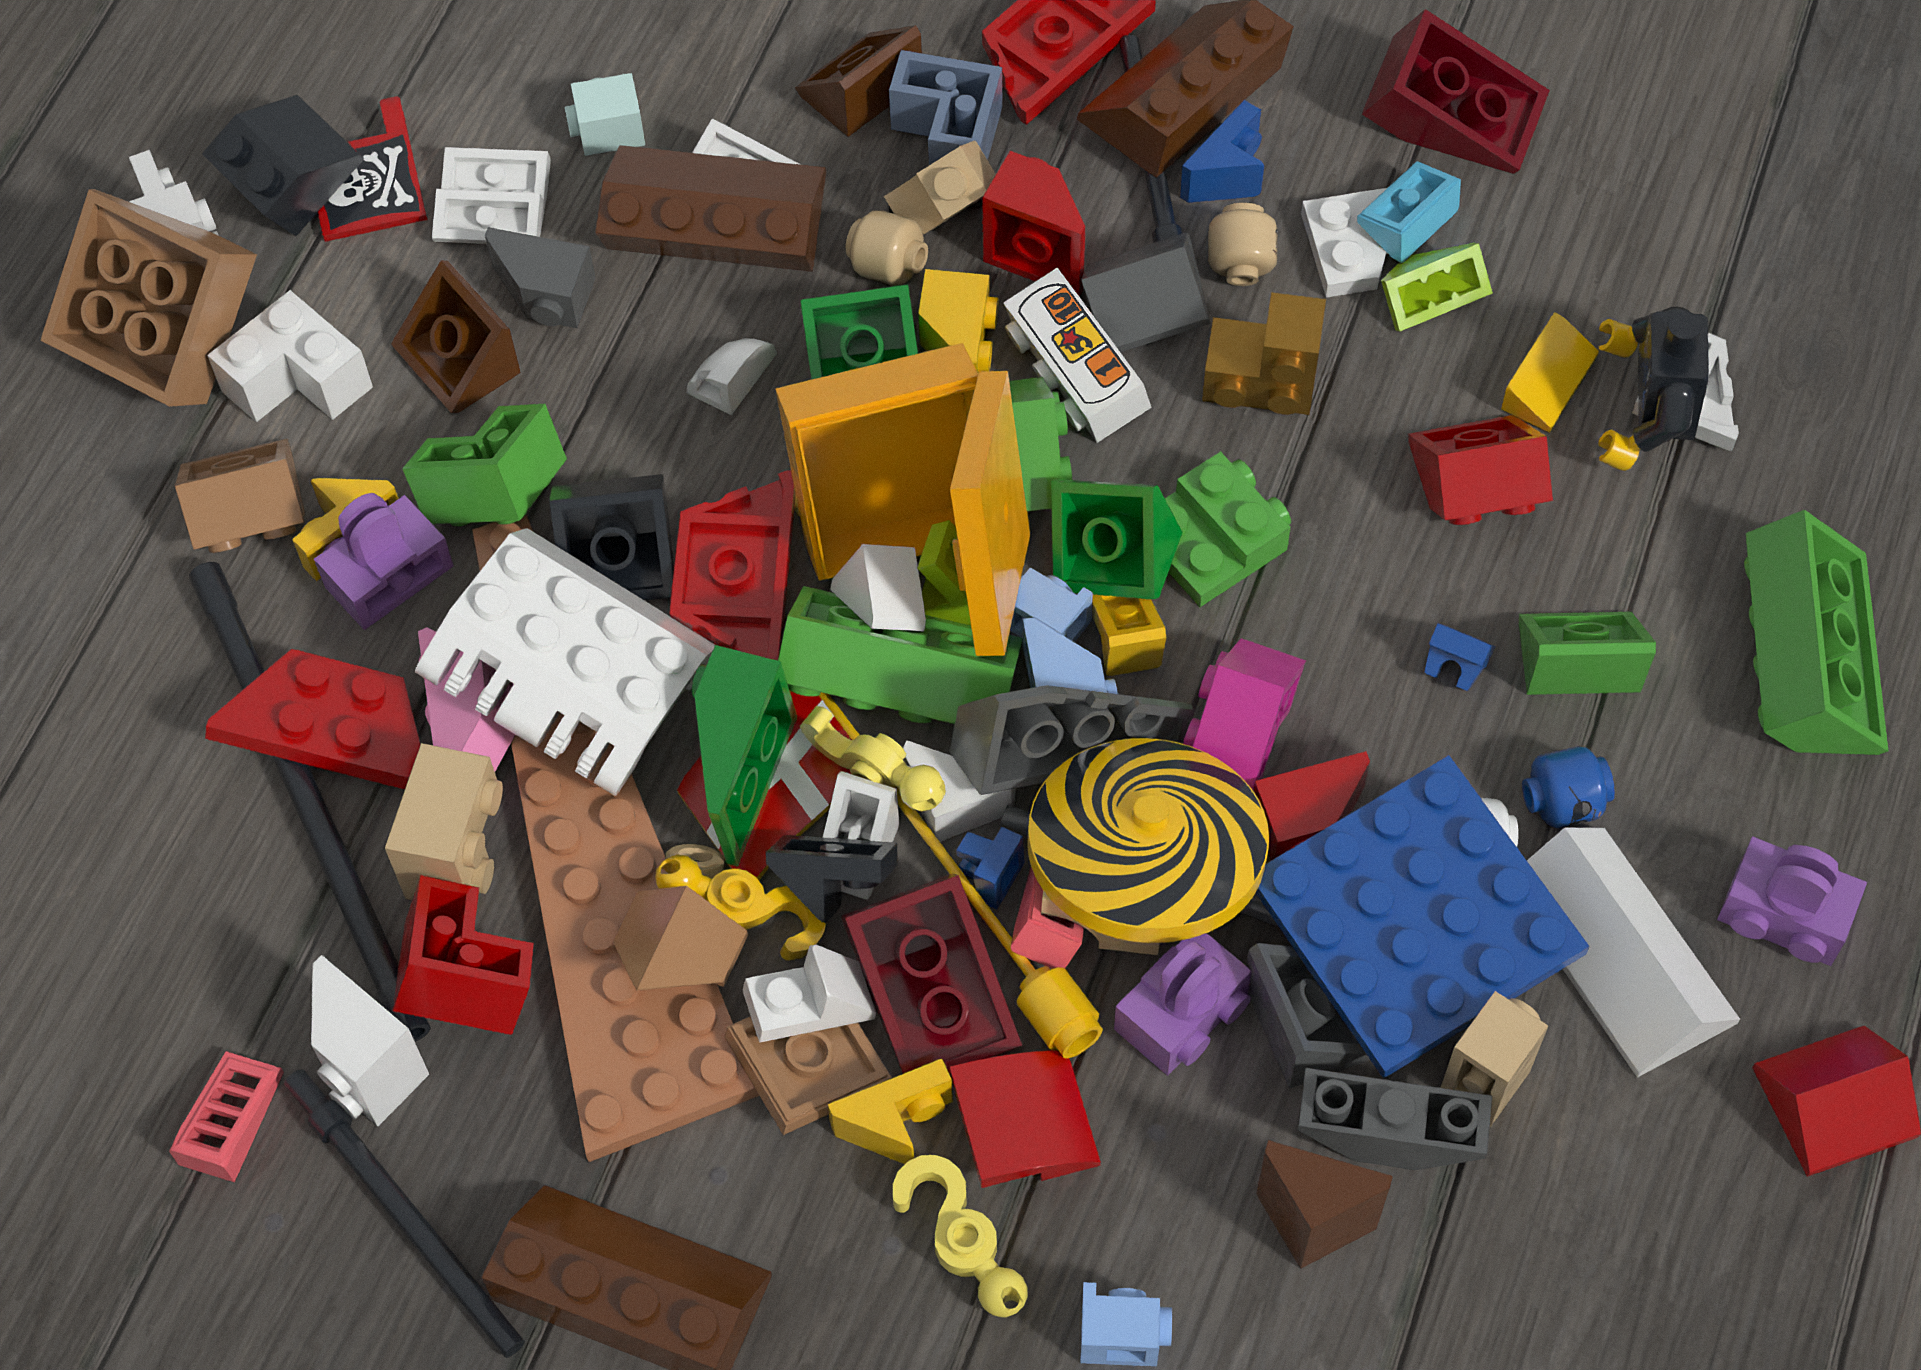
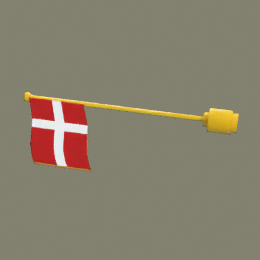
M790 691L797 719L738 867L728 864L731 869L745 870L760 880L769 868L766 864V851L783 835L801 836L830 809L838 774L841 771L851 774L850 769L838 765L816 749L807 740L800 728V725L816 706H820L832 713L833 717L829 723L841 735L850 740H855L857 736H860L832 697L827 693L821 692L818 696H804ZM700 756L684 776L677 792L725 860L707 810L702 757ZM896 787L897 801L900 809L947 872L959 875L968 900L1026 976L1020 985L1022 992L1017 999V1006L1050 1050H1058L1064 1058H1072L1087 1050L1098 1040L1103 1031V1028L1097 1022L1099 1018L1097 1010L1065 968L1050 969L1048 966L1035 969L1026 957L1012 952V937L919 813L902 801L900 788Z

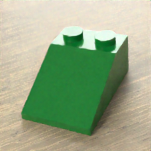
M908 285L800 300L811 380L918 354Z
M715 645L707 665H700L696 671L692 685V696L695 698L708 814L727 864L738 867L793 730L797 714L781 661Z

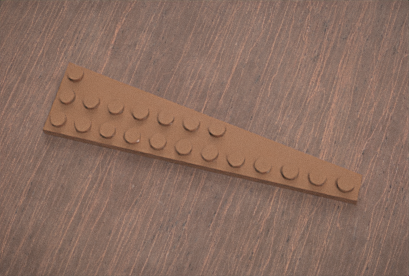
M527 515L520 521L503 525L493 522L472 530L480 571L510 533L526 528L533 531ZM559 713L546 737L538 747L533 746L517 735L514 736L511 746L585 1154L588 1162H591L760 1095L725 1038L727 1026L733 1024L717 984L711 983L636 991L617 949L614 947L613 941L637 892L658 889L655 879L656 870L660 863L665 860V855L632 774L616 796L594 783L614 745H608L596 767L587 778L575 772L578 766V759L583 751L589 747L597 733L582 722L578 724L571 736L572 739L568 747L556 759L544 752L546 745L564 717V714ZM664 869L661 870V874H668Z

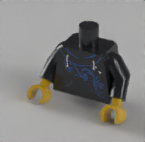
M1676 306L1634 320L1632 326L1612 319L1603 321L1599 326V331L1610 334L1611 337L1606 344L1599 346V350L1626 358L1631 356L1636 350L1638 343L1640 344L1638 349V426L1633 429V435L1629 438L1614 430H1608L1598 441V445L1607 450L1606 453L1599 457V461L1618 470L1626 471L1634 465L1640 450L1649 452L1671 439L1695 440L1709 377L1708 318L1703 314H1693L1683 307Z

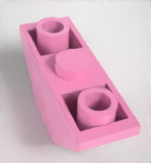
M428 627L418 631L421 652L419 661L436 634V631ZM460 651L440 684L435 685L424 678L427 696L425 714L431 727L433 746L488 756L491 759L495 772L515 734L496 723L494 718L514 683H509L488 716L483 715L475 710L477 699L496 672V669L480 660L469 684L456 697L444 691L446 682L464 653Z

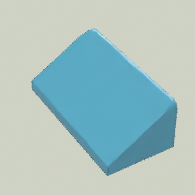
M1416 161L1357 216V223L1393 259L1403 263L1458 211L1461 179Z

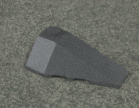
M1048 685L992 695L958 706L950 753L978 793L985 795L1044 783L1048 776L1063 762L1088 748L1103 743L1132 738H1150L1183 744L1195 709L1190 703Z

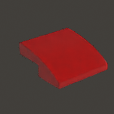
M1058 1050L997 1056L950 1066L952 1085L981 1188L1039 1174L1041 1181L1100 1166L1101 1161L1070 1058H1064Z

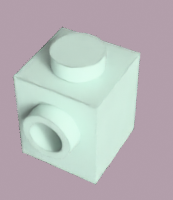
M632 73L605 78H593L588 81L571 84L575 105L565 106L570 137L581 136L585 156L617 151L619 145L632 147L645 145Z

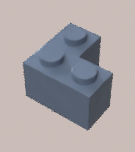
M901 50L889 88L891 130L929 136V165L959 146L976 140L988 160L1002 110V67Z

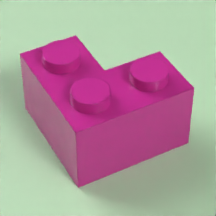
M1242 638L1229 653L1221 651L1215 666L1210 664L1207 668L1200 687L1199 698L1207 700L1201 720L1197 718L1192 719L1183 744L1197 748L1221 760L1240 775L1251 789L1254 790L1255 781L1263 778L1278 728L1290 712L1306 660Z

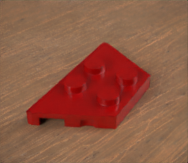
M1017 0L982 30V45L992 65L1002 67V85L1020 121L1025 125L1032 121L1119 44L1122 37L1129 35L1154 13L1156 0Z
M791 470L779 473L778 481L752 491H748L745 486L725 494L717 502H703L680 511L669 612L671 618L717 646L777 661L783 639L796 498Z
M295 649L288 651L211 716L206 724L205 739L401 789H406L421 746L404 677Z

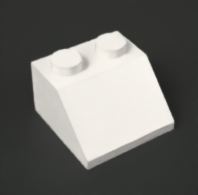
M321 955L313 963L311 1045L322 1064L317 1070V1074L332 1089L329 1093L331 1099L336 1101L351 1118L356 1119L362 1113L378 1127L429 1075V1072L409 1028Z

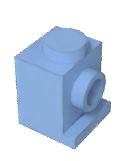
M1029 568L1021 576L1010 631L1023 638V619L1034 617L1075 642L1092 621L1093 592L1083 587L1078 595H1076L1061 579L1052 575L1044 576Z
M1084 1282L1081 1363L1157 1366L1159 1346H1171L1172 1307H1160V1298L1146 1297L1144 1291L1133 1288L1113 1289L1108 1292V1296L1096 1295V1283Z

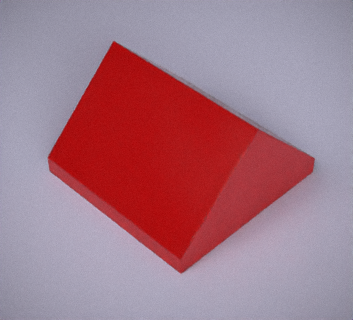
M1865 1025L1754 1063L1752 1067L1807 1177L1916 1139L1921 1135L1908 1056Z

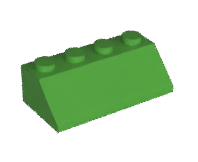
M1806 510L1799 511L1745 533L1748 556L1745 558L1744 567L1750 580L1752 598L1749 618L1755 631L1757 652L1753 659V665L1760 685L1761 705L1758 708V717L1764 733L1797 753L1880 755L1888 752L1866 553Z
M803 586L787 616L778 661H781L789 690L796 694L818 696L823 692L843 697L845 704L858 709L871 710L875 709L876 706H882L898 710V714L902 718L913 722L929 723L932 719L955 724L958 706L992 695L1010 692L1023 638L1009 635L1005 656H976L971 625L925 615L924 631L872 629L834 593Z

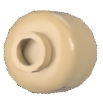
M1234 203L1225 206L1222 209V213L1212 219L1208 231V261L1211 269L1219 275L1227 277V282L1236 286L1256 284L1258 277L1273 270L1277 264V225L1270 215L1264 213L1263 207L1253 203Z
M871 211L862 219L856 220L851 226L846 240V254L851 260L853 269L860 276L891 286H898L906 283L914 273L917 274L924 268L928 257V246L923 242L924 237L921 227L913 219L886 211Z

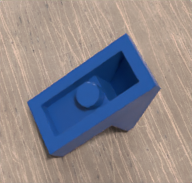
M1244 100L1182 165L1181 199L1192 203L1255 197L1261 193L1264 164L1253 156L1262 140V135L1259 133L1261 109Z

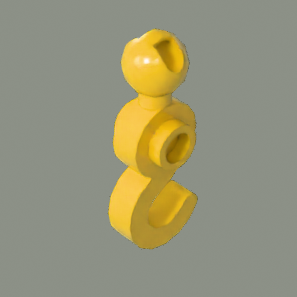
M679 854L666 858L656 870L655 879L658 889L688 886L745 930L764 923L781 911H789L798 915L802 920L804 930L793 937H789L784 943L780 954L785 960L800 959L806 956L809 946L817 945L825 932L826 923L817 919L787 886L776 887L765 894L759 880L745 870L735 868L723 870L712 879L702 875L696 861L689 856ZM664 869L668 874H661V870Z

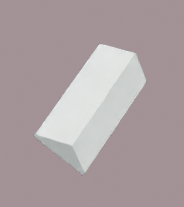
M1564 828L1527 860L1590 946L1585 956L1563 968V970L1637 1078L1738 1024L1740 1020L1738 1015L1605 828Z

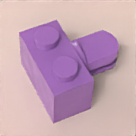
M375 493L364 494L345 507L338 518L343 537L332 541L322 554L314 558L325 588L363 630H366L453 567L445 537L405 495L389 506L383 498Z
M1752 836L1740 860L1717 920L1730 925L1736 933L1750 939L1763 938L1785 947L1793 956L1800 960L1811 963L1822 962L1831 966L1847 939L1867 882L1838 871L1837 861L1816 848L1792 845L1785 850Z
M1207 933L1182 940L1176 947L1172 946L1141 977V982L1116 1005L1114 1030L1168 1076L1181 1062L1189 1066L1200 1057L1211 1040L1207 1035L1221 1021L1229 1025L1242 1014L1251 1000L1248 990L1252 971Z

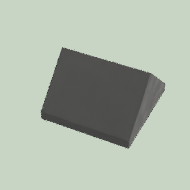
M1188 232L1086 266L1081 280L1092 313L1120 352L1210 324Z
M1257 943L1248 950L1246 966L1252 971L1248 995L1251 997L1250 1001L1289 1089L1304 1083L1306 1068L1338 1072L1370 1060L1293 947Z

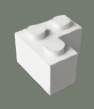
M291 290L207 355L222 393L255 422H258L296 390L300 391L333 420L373 388L361 350Z

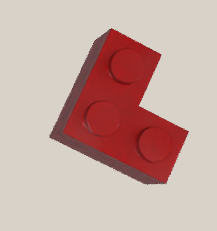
M420 875L404 925L393 1011L512 1035L530 988L534 943L474 931L479 887Z

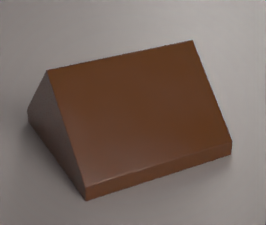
M916 25L870 32L797 85L795 89L802 99L849 137L890 106L889 88L900 52L904 50L922 53L921 33Z
M441 260L391 345L450 413H459L521 372L510 329L449 261Z
M1268 1140L1256 1195L1301 1269L1377 1229L1393 1176Z

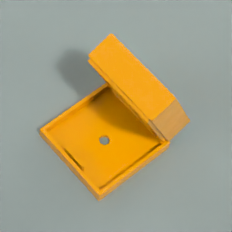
M960 343L776 388L805 545L818 580L833 578L862 544L915 547L916 556L922 555L931 526L950 520L957 531L958 539L952 542L959 589L960 591H966L976 656H1005L1030 538L1008 371H979L978 374L964 344Z

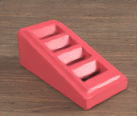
M1031 867L1013 931L1011 950L1018 955L1048 966L1051 969L1058 967L1066 968L1082 945L1084 927L1058 916L1041 914L1043 889L1038 883Z
M226 1051L181 1125L169 1150L177 1164L235 1183L284 1073L282 1068ZM235 1072L260 1079L255 1089L230 1082ZM225 1094L248 1100L244 1109L222 1103L221 1101ZM215 1114L236 1120L233 1128L212 1123ZM206 1135L225 1140L221 1148L203 1143Z

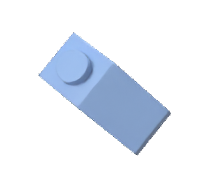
M1034 617L1023 619V652L1030 688L1048 685L1118 694L1115 680H1105L1099 657Z

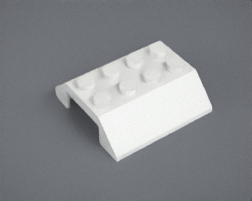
M526 528L510 533L452 606L421 657L415 673L438 685L447 675L460 651L464 652L444 687V691L456 697L469 684L480 660L495 668L496 672L479 695L475 710L488 716L500 700L509 683H514L499 708L494 721L535 747H538L546 737L559 713L564 714L544 749V752L554 759L566 750L578 724L582 722L597 733L589 747L583 751L578 759V766L575 772L587 778L596 767L608 745H614L594 783L616 796L635 770L645 746L685 689L690 691L692 688L694 676L699 666L702 664L707 665L715 644Z

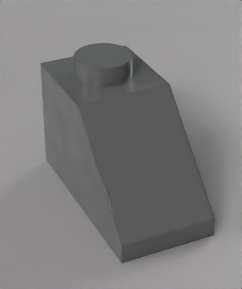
M488 227L485 239L492 267L525 317L546 326L562 325L578 328L596 279L590 246Z

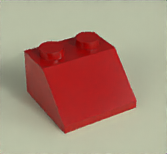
M1009 151L983 196V262L1035 282L1058 268L1080 297L1083 292L1081 279L1084 274L1085 224L1059 168L1048 165L1039 158L1026 157Z
M1514 415L1408 434L1409 446L1429 508L1442 519L1448 520L1450 524L1466 525L1476 523L1482 520V514L1500 510L1506 515L1527 514L1536 509L1535 504L1553 501L1547 436Z

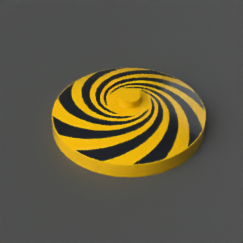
M1132 738L1111 741L1088 748L1057 767L1044 781L1033 801L1029 816L1027 842L1030 864L1038 883L1050 900L1073 920L1096 932L1117 939L1142 943H1167L1186 940L1208 933L1224 925L1245 908L1259 888L1264 874L1269 849V831L1264 810L1251 787L1240 775L1221 760L1197 748L1178 742L1150 738Z

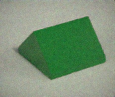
M1061 479L1052 480L1053 576L1064 581L1073 593H1079L1084 587L1093 592V595L1141 599L1159 598L1183 533L1159 486Z

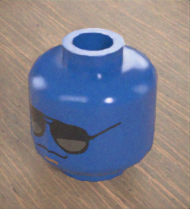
M1582 746L1537 756L1531 766L1530 778L1523 779L1522 792L1527 809L1530 813L1539 812L1544 822L1553 828H1563L1599 819L1606 811L1607 802H1612L1615 795L1613 776L1605 758L1602 756L1596 757L1590 749Z

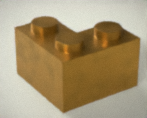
M1271 292L1267 324L1213 317L1202 401L1217 403L1228 408L1243 406L1271 410L1282 415L1294 413L1310 415L1326 299Z

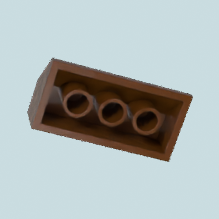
M1238 0L1204 5L1078 113L1077 120L1157 178L1281 69L1294 26L1257 0Z
M619 145L602 183L595 233L606 249L813 272L827 170L826 167Z
M544 1185L508 1221L484 1271L482 1280L492 1300L663 1368L669 1370H731L770 1282L772 1272Z

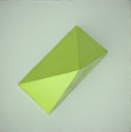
M1469 243L1411 255L1403 263L1399 262L1381 280L1395 331L1399 332L1493 294L1479 243Z

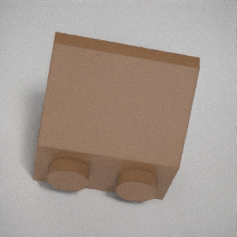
M288 438L184 463L180 466L175 488L194 550L208 546L210 553L223 552L240 546L242 544L241 538L262 533L264 539L280 538L296 531V524L304 523L305 510Z

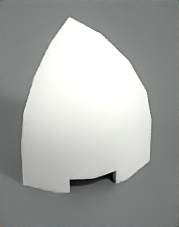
M750 338L724 344L702 363L688 382L686 393L732 415L776 356L777 352L774 345Z

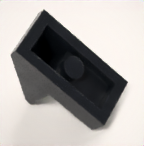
M783 835L766 851V864L817 919L827 923L841 907V880L845 887L852 889L876 887L898 865L897 843Z

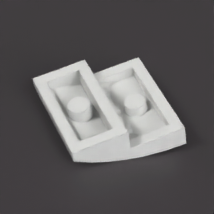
M445 147L441 189H436L432 240L434 242L487 244L485 233L488 227L540 237L551 164L548 151Z

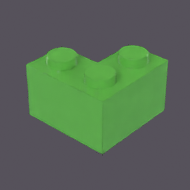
M1043 377L1009 381L1027 511L1051 509V481L1055 479L1072 480L1069 456L1060 457L1058 436L1068 434L1064 402H1060L1057 391H1050Z
M546 404L498 406L474 436L427 438L402 469L420 512L432 524L450 523L452 526H463L471 522H497L498 524L505 525L520 521L527 514L528 509L544 488L551 483V479L567 458Z

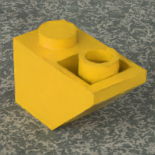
M925 269L918 312L920 345L926 351L963 343L978 374L979 371H990L992 341H985L986 329H996L999 298L989 297V275Z

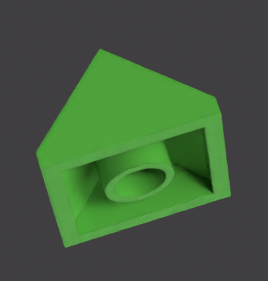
M1632 612L1519 614V632L1527 695L1635 693L1642 691L1656 653V641Z

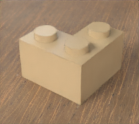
M421 743L385 846L386 853L405 899H413L420 875L479 887V893L486 894L489 890L494 873V861L489 859L485 848V835L482 831L487 816L496 815L503 791L502 782L496 778L490 757Z

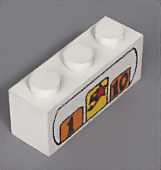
M1058 268L1004 302L1011 323L1005 326L1007 334L1021 354L1030 349L1037 359V362L1032 365L1038 377L1044 378L1050 391L1058 388L1066 399L1064 401L1066 416L1077 431L1086 427L1098 443L1152 408L1143 382Z

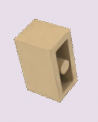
M1495 991L1454 1047L1441 1088L1491 1095V1127L1531 1071L1548 1025L1542 1022L1537 1012L1525 1002L1515 998L1507 999Z

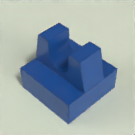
M1438 623L1429 642L1430 648L1424 673L1437 678L1444 663L1451 660L1456 661L1462 671L1456 687L1469 691L1481 672L1487 667L1496 646Z
M1001 827L993 841L967 832L956 850L957 856L962 858L958 867L964 875L974 880L975 889L985 903L997 910L1025 863L1023 836L1004 827Z

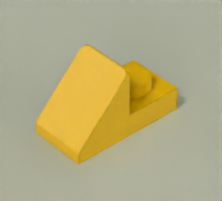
M315 478L311 480L318 503L326 514L308 522L301 533L292 540L303 568L316 581L321 579L314 558L322 554L332 541L343 537L338 518L346 506L356 498L368 493H375L380 496L389 506L398 500L395 487L388 480Z
M1093 595L1092 617L1101 635L1106 675L1114 676L1160 667L1166 643V629L1152 600Z
M939 1059L828 1104V1111L833 1133L837 1138L906 1164L909 1160L914 1159V1148L903 1122L909 1119L912 1122H923L940 1114L945 1109L946 1104L953 1102L952 1080L943 1060Z

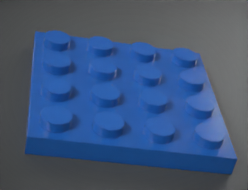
M1450 755L1267 863L1261 883L1256 891V895L1383 1079L1469 1027L1495 991L1507 999L1516 998L1585 956L1590 947Z

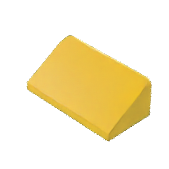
M1554 312L1509 382L1501 410L1550 433L1597 358L1599 350L1564 317Z

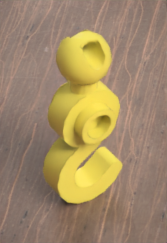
M816 706L800 725L802 733L816 749L838 765L850 769L852 775L892 788H900L902 801L911 809L923 812L934 809L942 802L946 790L940 773L934 767L924 764L912 768L907 766L903 761L906 757V752L896 741L887 735L880 733L876 738L870 735H860L855 740H850L832 727L829 723L833 717L832 713L820 706Z
M921 1155L909 1160L897 1172L892 1184L895 1210L904 1213L910 1208L913 1191L920 1183L935 1181L945 1187L948 1194L939 1211L935 1230V1252L940 1264L949 1273L957 1276H975L980 1282L978 1299L982 1307L991 1315L1006 1318L1018 1313L1025 1305L1028 1297L1027 1285L1023 1277L1015 1270L999 1267L995 1262L994 1258L997 1253L996 1230L992 1222L983 1213L972 1209H965L967 1204L966 1181L960 1169L949 1159L937 1155ZM1011 1300L1018 1303L1013 1309H1008L1004 1305L1005 1302Z

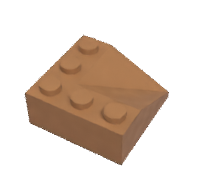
M89 189L40 341L169 407L207 404L216 378L207 355L230 337L257 254L207 230L96 189Z

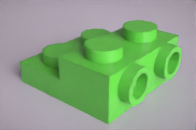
M1221 451L1178 478L1176 492L1165 498L1183 532L1169 573L1199 607H1202L1287 551L1291 528L1289 526L1291 518L1284 504L1276 497L1265 500L1254 488L1256 480L1248 465L1240 459L1231 463Z

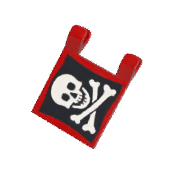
M398 96L380 100L386 134L348 141L365 159L318 211L325 242L427 220L406 119Z

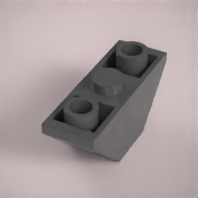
M1306 1068L1298 1131L1357 1162L1421 1170L1485 1159L1487 1156L1492 1096Z

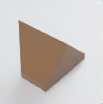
M688 886L638 891L613 944L636 991L711 983L724 987L747 939L748 933L747 930Z

